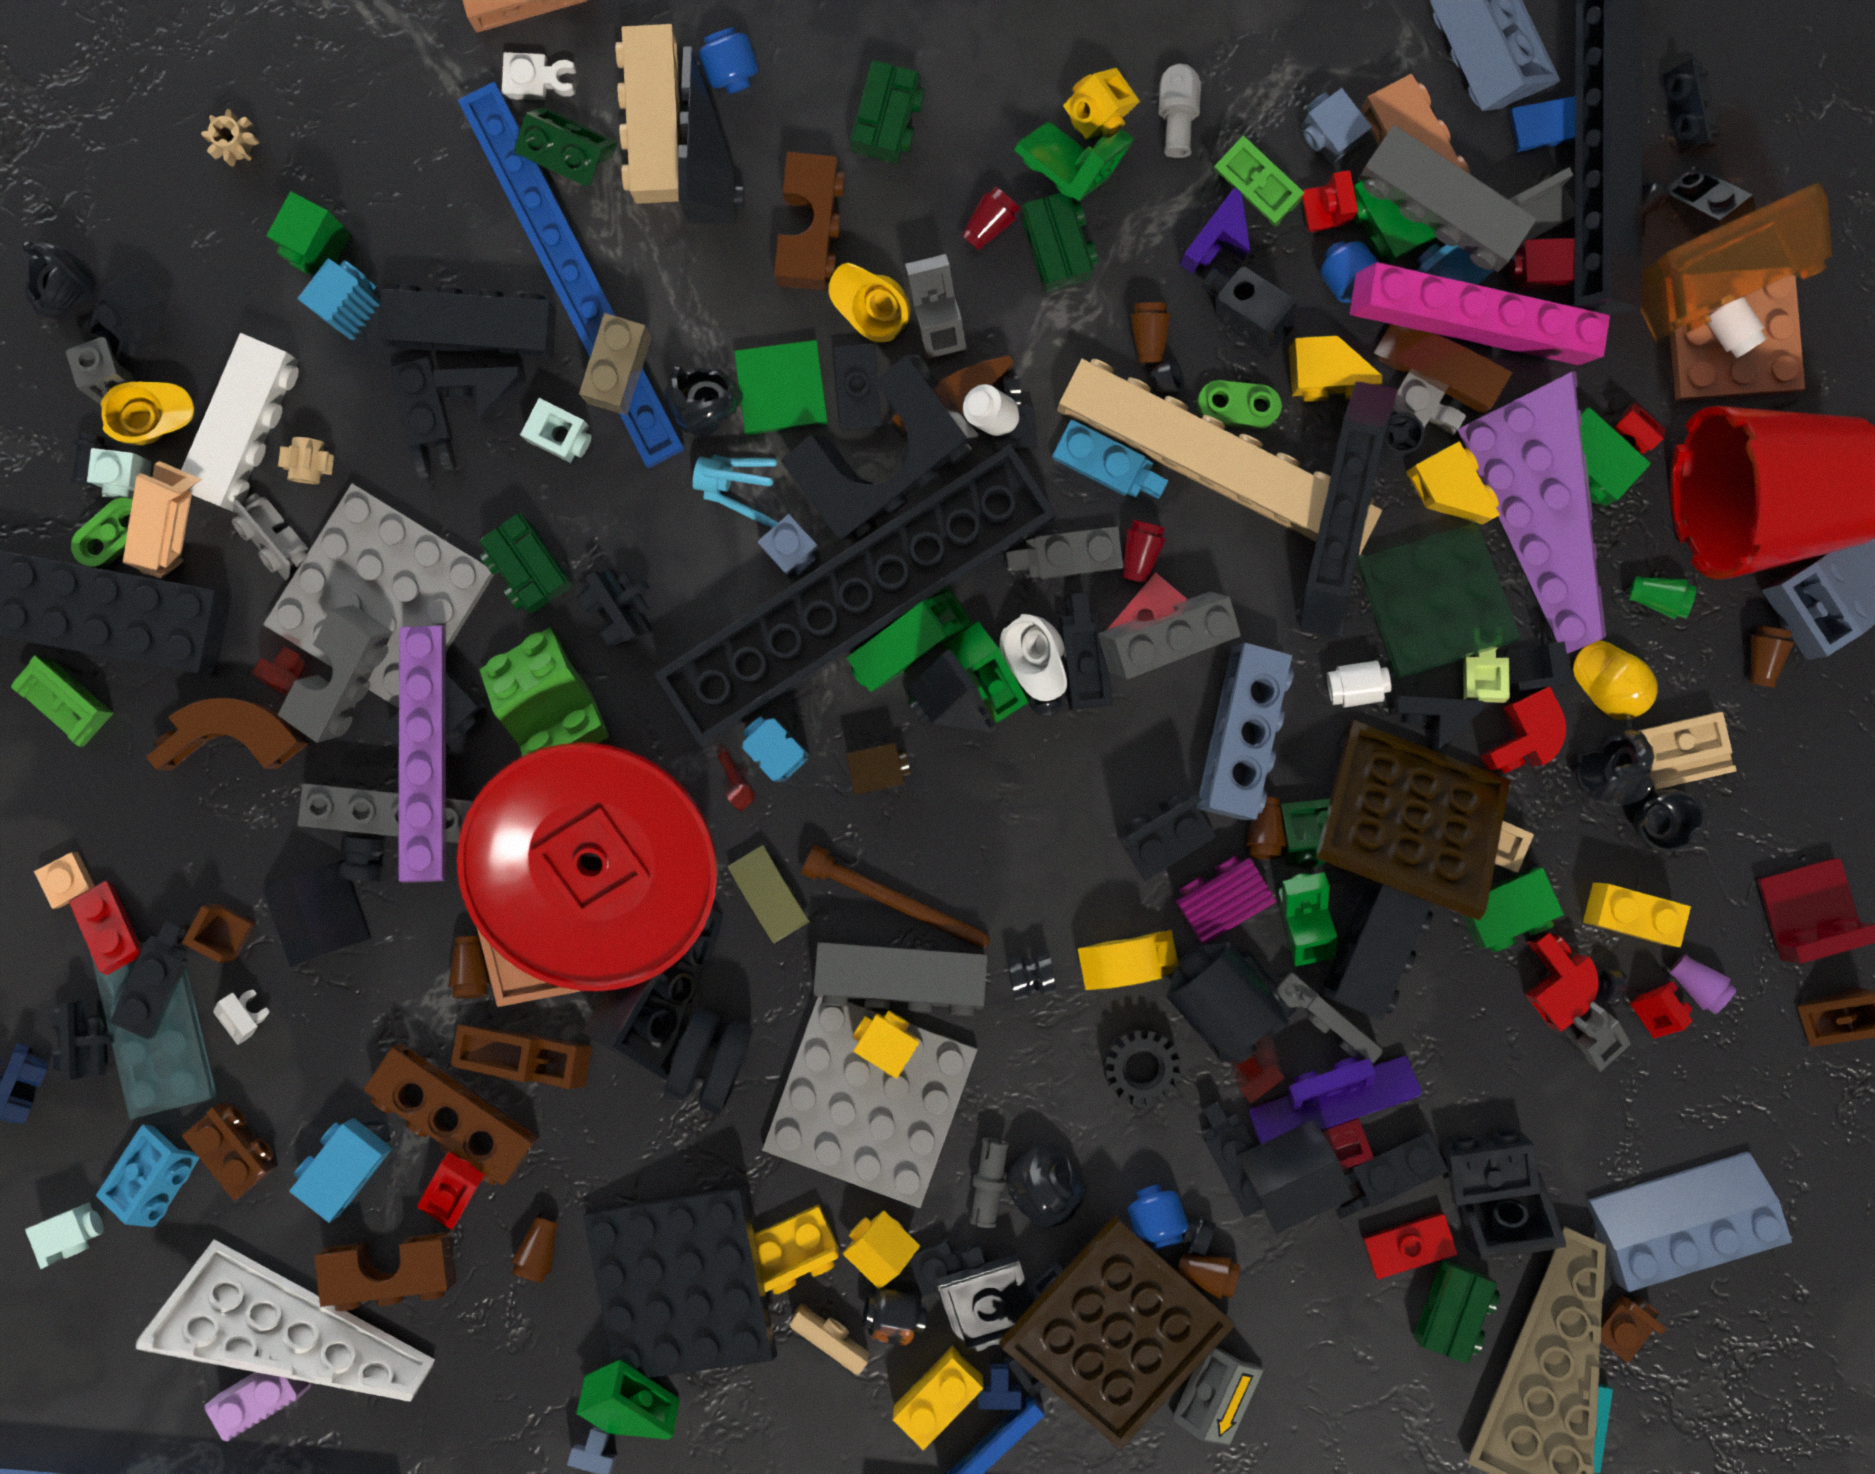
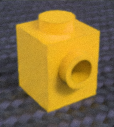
M888 1010L885 1016L877 1011L872 1020L864 1016L851 1037L858 1041L853 1052L895 1079L898 1078L919 1045L920 1038L907 1030L910 1025L909 1022Z
M882 1211L871 1221L864 1217L852 1229L848 1236L853 1241L843 1252V1255L880 1289L900 1274L920 1245L903 1229L898 1221L891 1218L885 1211Z

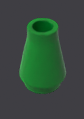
M1635 576L1628 600L1641 603L1673 620L1677 616L1687 618L1695 599L1696 586L1687 584L1686 579Z

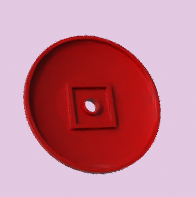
M596 743L558 744L528 753L510 763L486 784L474 800L464 820L457 850V875L460 891L471 919L481 935L494 950L519 970L548 984L580 991L616 990L639 984L659 975L675 964L695 943L707 922L716 895L718 865L715 845L708 824L696 802L681 784L658 765L630 751ZM584 853H594L602 860L603 867L597 871H590L582 865L580 856Z

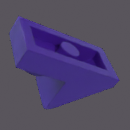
M1235 187L1184 253L1180 265L1193 274L1200 264L1206 268L1211 264L1222 248L1217 242L1240 259H1246L1250 251L1242 194Z

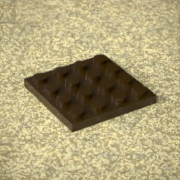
M1353 720L1347 730L1316 858L1479 921L1487 910L1510 780Z
M1114 1215L998 1342L1004 1351L1117 1448L1122 1450L1236 1324L1123 1221Z

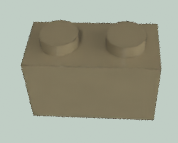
M604 313L579 395L587 404L622 415H628L652 338L645 325Z

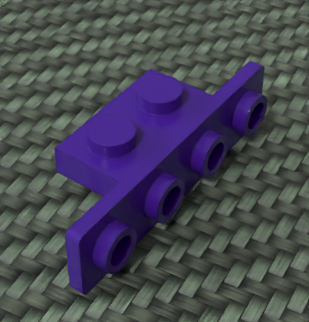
M1402 1056L1373 1066L1370 1058L1358 1062L1357 1057H1352L1336 1063L1333 1066L1334 1070L1318 1076L1317 1071H1311L1294 1078V1084L1288 1088V1096L1249 1110V1116L1260 1144L1312 1119L1316 1121L1322 1131L1419 1097L1422 1091L1408 1058Z

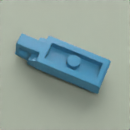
M1072 419L1052 455L1053 460L1124 496L1129 494L1137 497L1141 490L1159 499L1168 483L1167 479L1150 471L1153 463L1144 459L1145 456Z

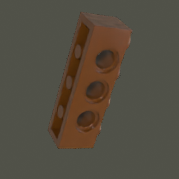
M403 1043L390 1049L363 1089V1091L372 1096L370 1101L378 1109L389 1114L394 1111L407 1120L405 1126L421 1137L429 1135L441 1143L440 1150L447 1155L451 1152L458 1158L469 1161L478 1171L485 1174L483 1180L492 1185H496L498 1182L504 1186L510 1181L540 1138ZM409 1083H415L421 1087L424 1095L421 1104H416L409 1100L407 1096ZM444 1107H450L456 1111L459 1119L457 1127H448L443 1123L441 1112ZM478 1131H485L491 1135L494 1143L491 1151H484L476 1144L475 1138Z

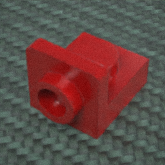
M1350 170L1333 173L1326 186L1303 190L1304 195L1301 200L1309 232L1347 226L1358 212Z

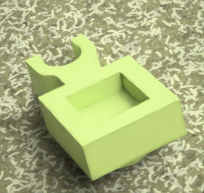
M1479 629L1471 631L1470 646L1475 652L1476 657H1466L1463 661L1464 700L1506 703L1510 699L1509 658H1496V650L1501 644V630L1495 629L1491 634V645H1484L1480 642Z

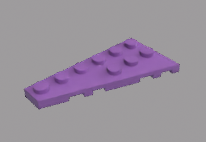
M1576 371L1458 429L1465 447L1473 453L1479 466L1477 472L1483 485H1489L1497 496L1499 506L1496 508L1500 514L1498 517L1557 642L1565 641L1567 654L1606 637L1601 586L1598 585L1595 560L1597 559L1596 543H1593L1591 525L1593 516L1586 454L1583 453L1580 426H1582L1581 410H1578L1576 387L1578 384Z

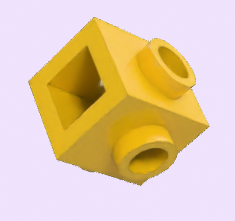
M1116 67L1094 73L1093 75H1087L1078 81L1072 88L1074 94L1063 107L1070 115L1075 129L1082 133L1085 139H1089L1102 134L1107 137L1115 134L1125 125L1123 118L1140 101Z

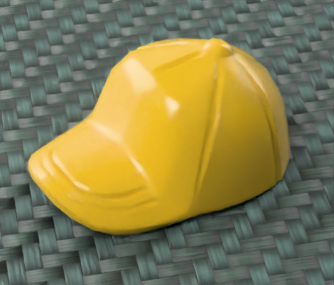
M843 263L832 274L828 289L832 303L864 337L873 342H888L894 340L905 328L911 313L910 302L902 287L895 280L885 275H875L851 263Z
M127 382L116 385L105 394L100 403L104 425L102 429L104 432L119 442L139 446L154 443L161 439L162 435L184 427L192 420L195 410L193 400L184 388L176 384L161 382Z
M1598 640L1584 646L1575 658L1573 673L1577 682L1594 704L1615 720L1634 719L1650 709L1655 702L1658 693L1656 677L1650 667L1636 656L1608 642Z

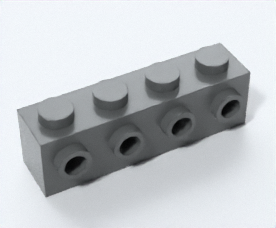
M1396 125L1392 126L1358 177V180L1364 183L1363 187L1370 195L1381 200L1388 199L1400 207L1399 211L1405 218L1415 223L1423 222L1435 230L1434 234L1440 241L1449 246H1459L1471 254L1470 259L1476 265L1486 270L1494 269L1497 272L1500 271L1510 261L1537 220V218Z
M818 943L814 996L823 997L822 1005L847 1007L848 1000L865 1001L864 1008L890 1010V1003L907 1004L906 1011L932 1013V1006L949 1007V1014L974 1016V1009H983L987 955Z

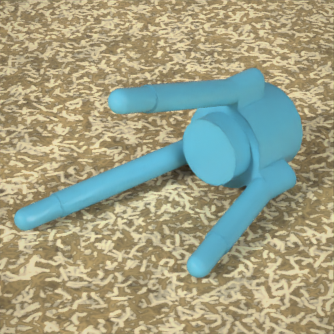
M713 455L712 459L702 456L698 458L694 468L692 485L694 489L704 491L705 500L718 502L771 528L779 523L720 493L721 491L728 492L731 481L772 486L773 480L771 478L734 472L732 467H774L778 463L776 459L723 457L719 455Z

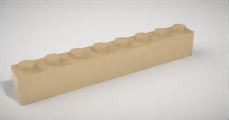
M1081 359L1059 402L1058 412L1315 542L1317 541L1331 478L1329 475L1317 471L1312 475L1298 468L1300 462L1284 453H1277L1275 456L1261 449L1263 444L1257 439L1246 434H1240L1237 437L1225 431L1226 426L1221 421L1208 415H1203L1201 419L1187 412L1188 406L1180 400L1170 396H1166L1165 400L1151 394L1150 386L1131 377L1126 381L1112 374L1114 369L1100 360L1092 359L1091 362ZM1373 498L1370 503L1359 555L1382 512V509L1373 505L1375 502Z

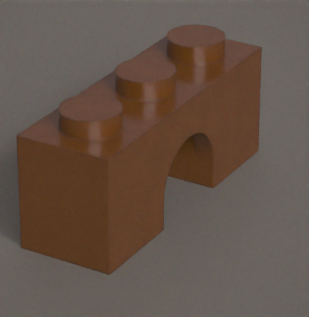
M787 152L783 184L785 204L804 207L812 213L814 218L811 226L799 235L778 234L774 278L777 286L826 291L827 278H831L836 270L837 253H830L832 237L839 238L841 212L834 211L836 196L843 197L845 189V171H839L836 156Z
M451 1231L408 1237L399 1244L400 1267L394 1273L380 1271L373 1265L369 1255L368 1242L326 1247L314 1256L320 1307L334 1305L335 1311H348L361 1307V1302L377 1300L378 1306H387L402 1302L403 1296L419 1294V1300L422 1301L445 1296V1291H448L457 1282Z

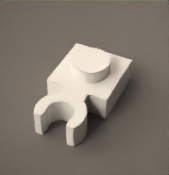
M504 52L502 95L505 99L546 100V89H554L561 96H572L575 94L573 84L560 83L559 79L565 73L575 74L576 67L573 62L568 60H560L552 66H548V59L545 54Z

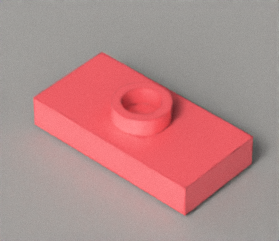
M1155 573L1108 629L1132 620L1150 621L1174 613L1173 605L1186 601L1187 598Z

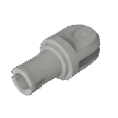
M1178 63L1170 66L1162 74L1159 87V115L1166 120V146L1164 154L1166 153V156L1173 158H1183L1191 154V121L1200 114V78L1196 71L1186 64Z

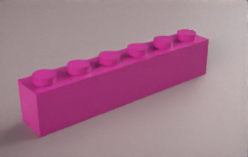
M1378 262L1356 273L1349 314L1574 365H1581L1604 357L1610 315Z

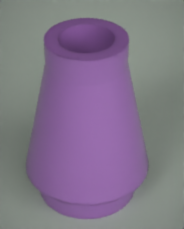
M1683 954L1669 970V973L1679 981L1703 1011L1708 1009L1713 1014H1717L1737 991V988L1730 984L1731 978L1693 960L1687 954Z

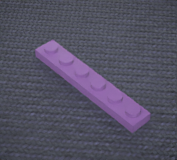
M443 626L399 627V881L402 883L446 881V629Z

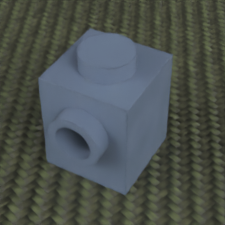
M1342 88L1331 96L1325 92L1311 102L1306 108L1309 113L1302 124L1304 129L1303 135L1307 143L1313 150H1320L1331 165L1363 142L1372 129V126Z
M790 514L785 516L757 541L764 552L788 578L792 577L795 573L801 576L809 570L817 561L815 555L820 552L817 544Z

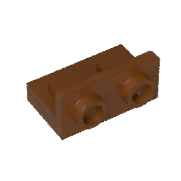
M225 1101L210 1108L206 1112L207 1115L186 1131L182 1138L235 1201L277 1168L278 1165L273 1160L274 1153L271 1147L263 1139L256 1138L247 1128L248 1121L241 1110L234 1105H229Z

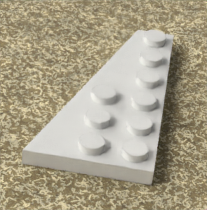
M213 1240L136 1343V1349L409 1402L413 1399L435 1359L347 1311H335L334 1305L320 1307L319 1296L216 1240Z

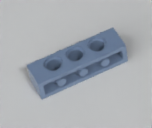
M1242 643L1231 647L1199 792L1202 802L1196 805V809L1240 820H1257L1258 814L1263 811L1267 799V791L1263 789L1266 774L1272 770L1276 758V751L1272 748L1275 733L1282 727L1285 710L1281 707L1283 696L1293 680L1294 671L1290 667L1292 655L1249 643ZM1253 682L1258 683L1263 690V697L1260 703H1257L1251 696L1250 689ZM1245 722L1250 724L1254 730V738L1250 744L1245 742L1241 734ZM1237 763L1242 765L1245 770V779L1241 785L1235 782L1232 775L1233 768Z

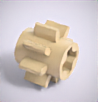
M230 109L226 110L225 116L214 117L210 115L211 123L209 124L208 131L201 132V135L208 142L213 143L209 146L207 152L215 159L223 155L224 161L230 166H234L236 160L245 158L250 161L252 158L249 153L252 150V146L259 144V140L253 134L247 133L252 129L253 124L246 117L238 120L237 116ZM232 134L234 138L229 142L227 138Z
M293 437L292 445L289 448L280 447L278 467L288 470L287 479L290 481L320 484V477L323 474L332 475L334 455L324 451L325 442Z

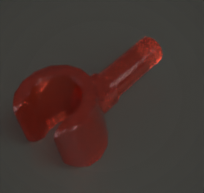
M727 751L720 753L718 758L730 782L734 785L725 794V797L736 809L743 811L754 800V792L741 779Z

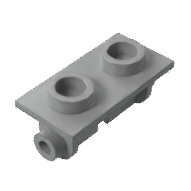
M257 493L251 495L244 502L245 508L238 500H235L233 502L234 519H232L234 528L244 540L247 541L251 538L260 549L258 551L260 559L271 572L278 571L285 581L288 580L290 565L294 563L296 567H299L307 558L306 555L309 548L290 526L278 534L273 531V529L284 523V519L266 497L261 498Z

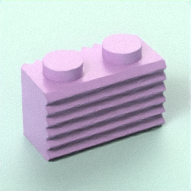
M254 1372L210 1400L205 1405V1411L221 1439L229 1441L256 1423L258 1424L263 1419L288 1406L293 1401L295 1402L310 1389L311 1382Z

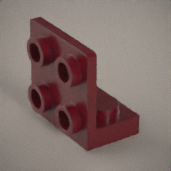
M1828 859L1758 880L1780 960L1802 964L1875 943V924L1860 922L1841 859Z

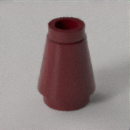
M995 186L990 193H984L961 236L980 251L984 245L988 244L1017 220L1015 214L1020 210V207Z
M1133 519L1131 529L1126 528L1123 578L1142 583L1147 582L1148 575H1150L1166 541V538H1163L1165 527Z

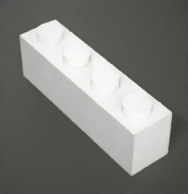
M240 333L181 469L186 473L203 479L189 489L192 495L232 512L235 500H238L240 504L244 502L249 492L250 485L247 481L253 467H257L265 455L266 445L264 442L270 428L272 429L278 424L281 418L282 406L280 404L286 390H291L296 383L299 372L297 368L299 361L281 349Z

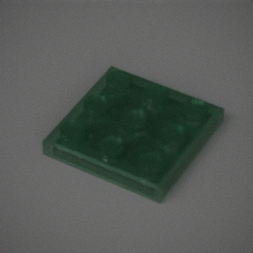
M1478 522L1372 554L1357 561L1358 571L1397 679L1515 643L1521 638Z

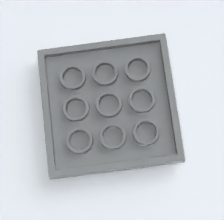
M351 484L306 555L307 558L299 566L263 625L332 667L329 657L315 647L313 643L330 609L350 605L356 606L393 632L386 645L388 646V653L385 659L374 668L368 681L370 682L369 690L399 708V627L443 626L446 629L447 652L494 575L483 563L356 485Z
M818 997L762 1151L921 1208L978 1048L910 1023L907 1030L919 1037L920 1043L898 1078L895 1079L853 1052L858 1042L851 1038L864 1016L872 1020L877 1011L864 1008V1006L849 1000L847 1007L822 1005L823 997Z

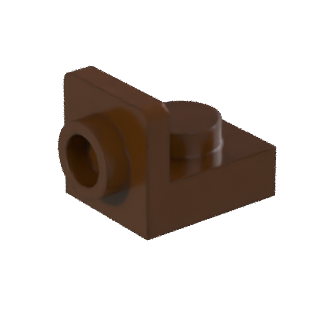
M1620 1293L1601 1318V1342L1629 1363L1654 1330L1662 1335L1667 1328L1655 1320L1660 1312L1638 1296L1633 1302Z

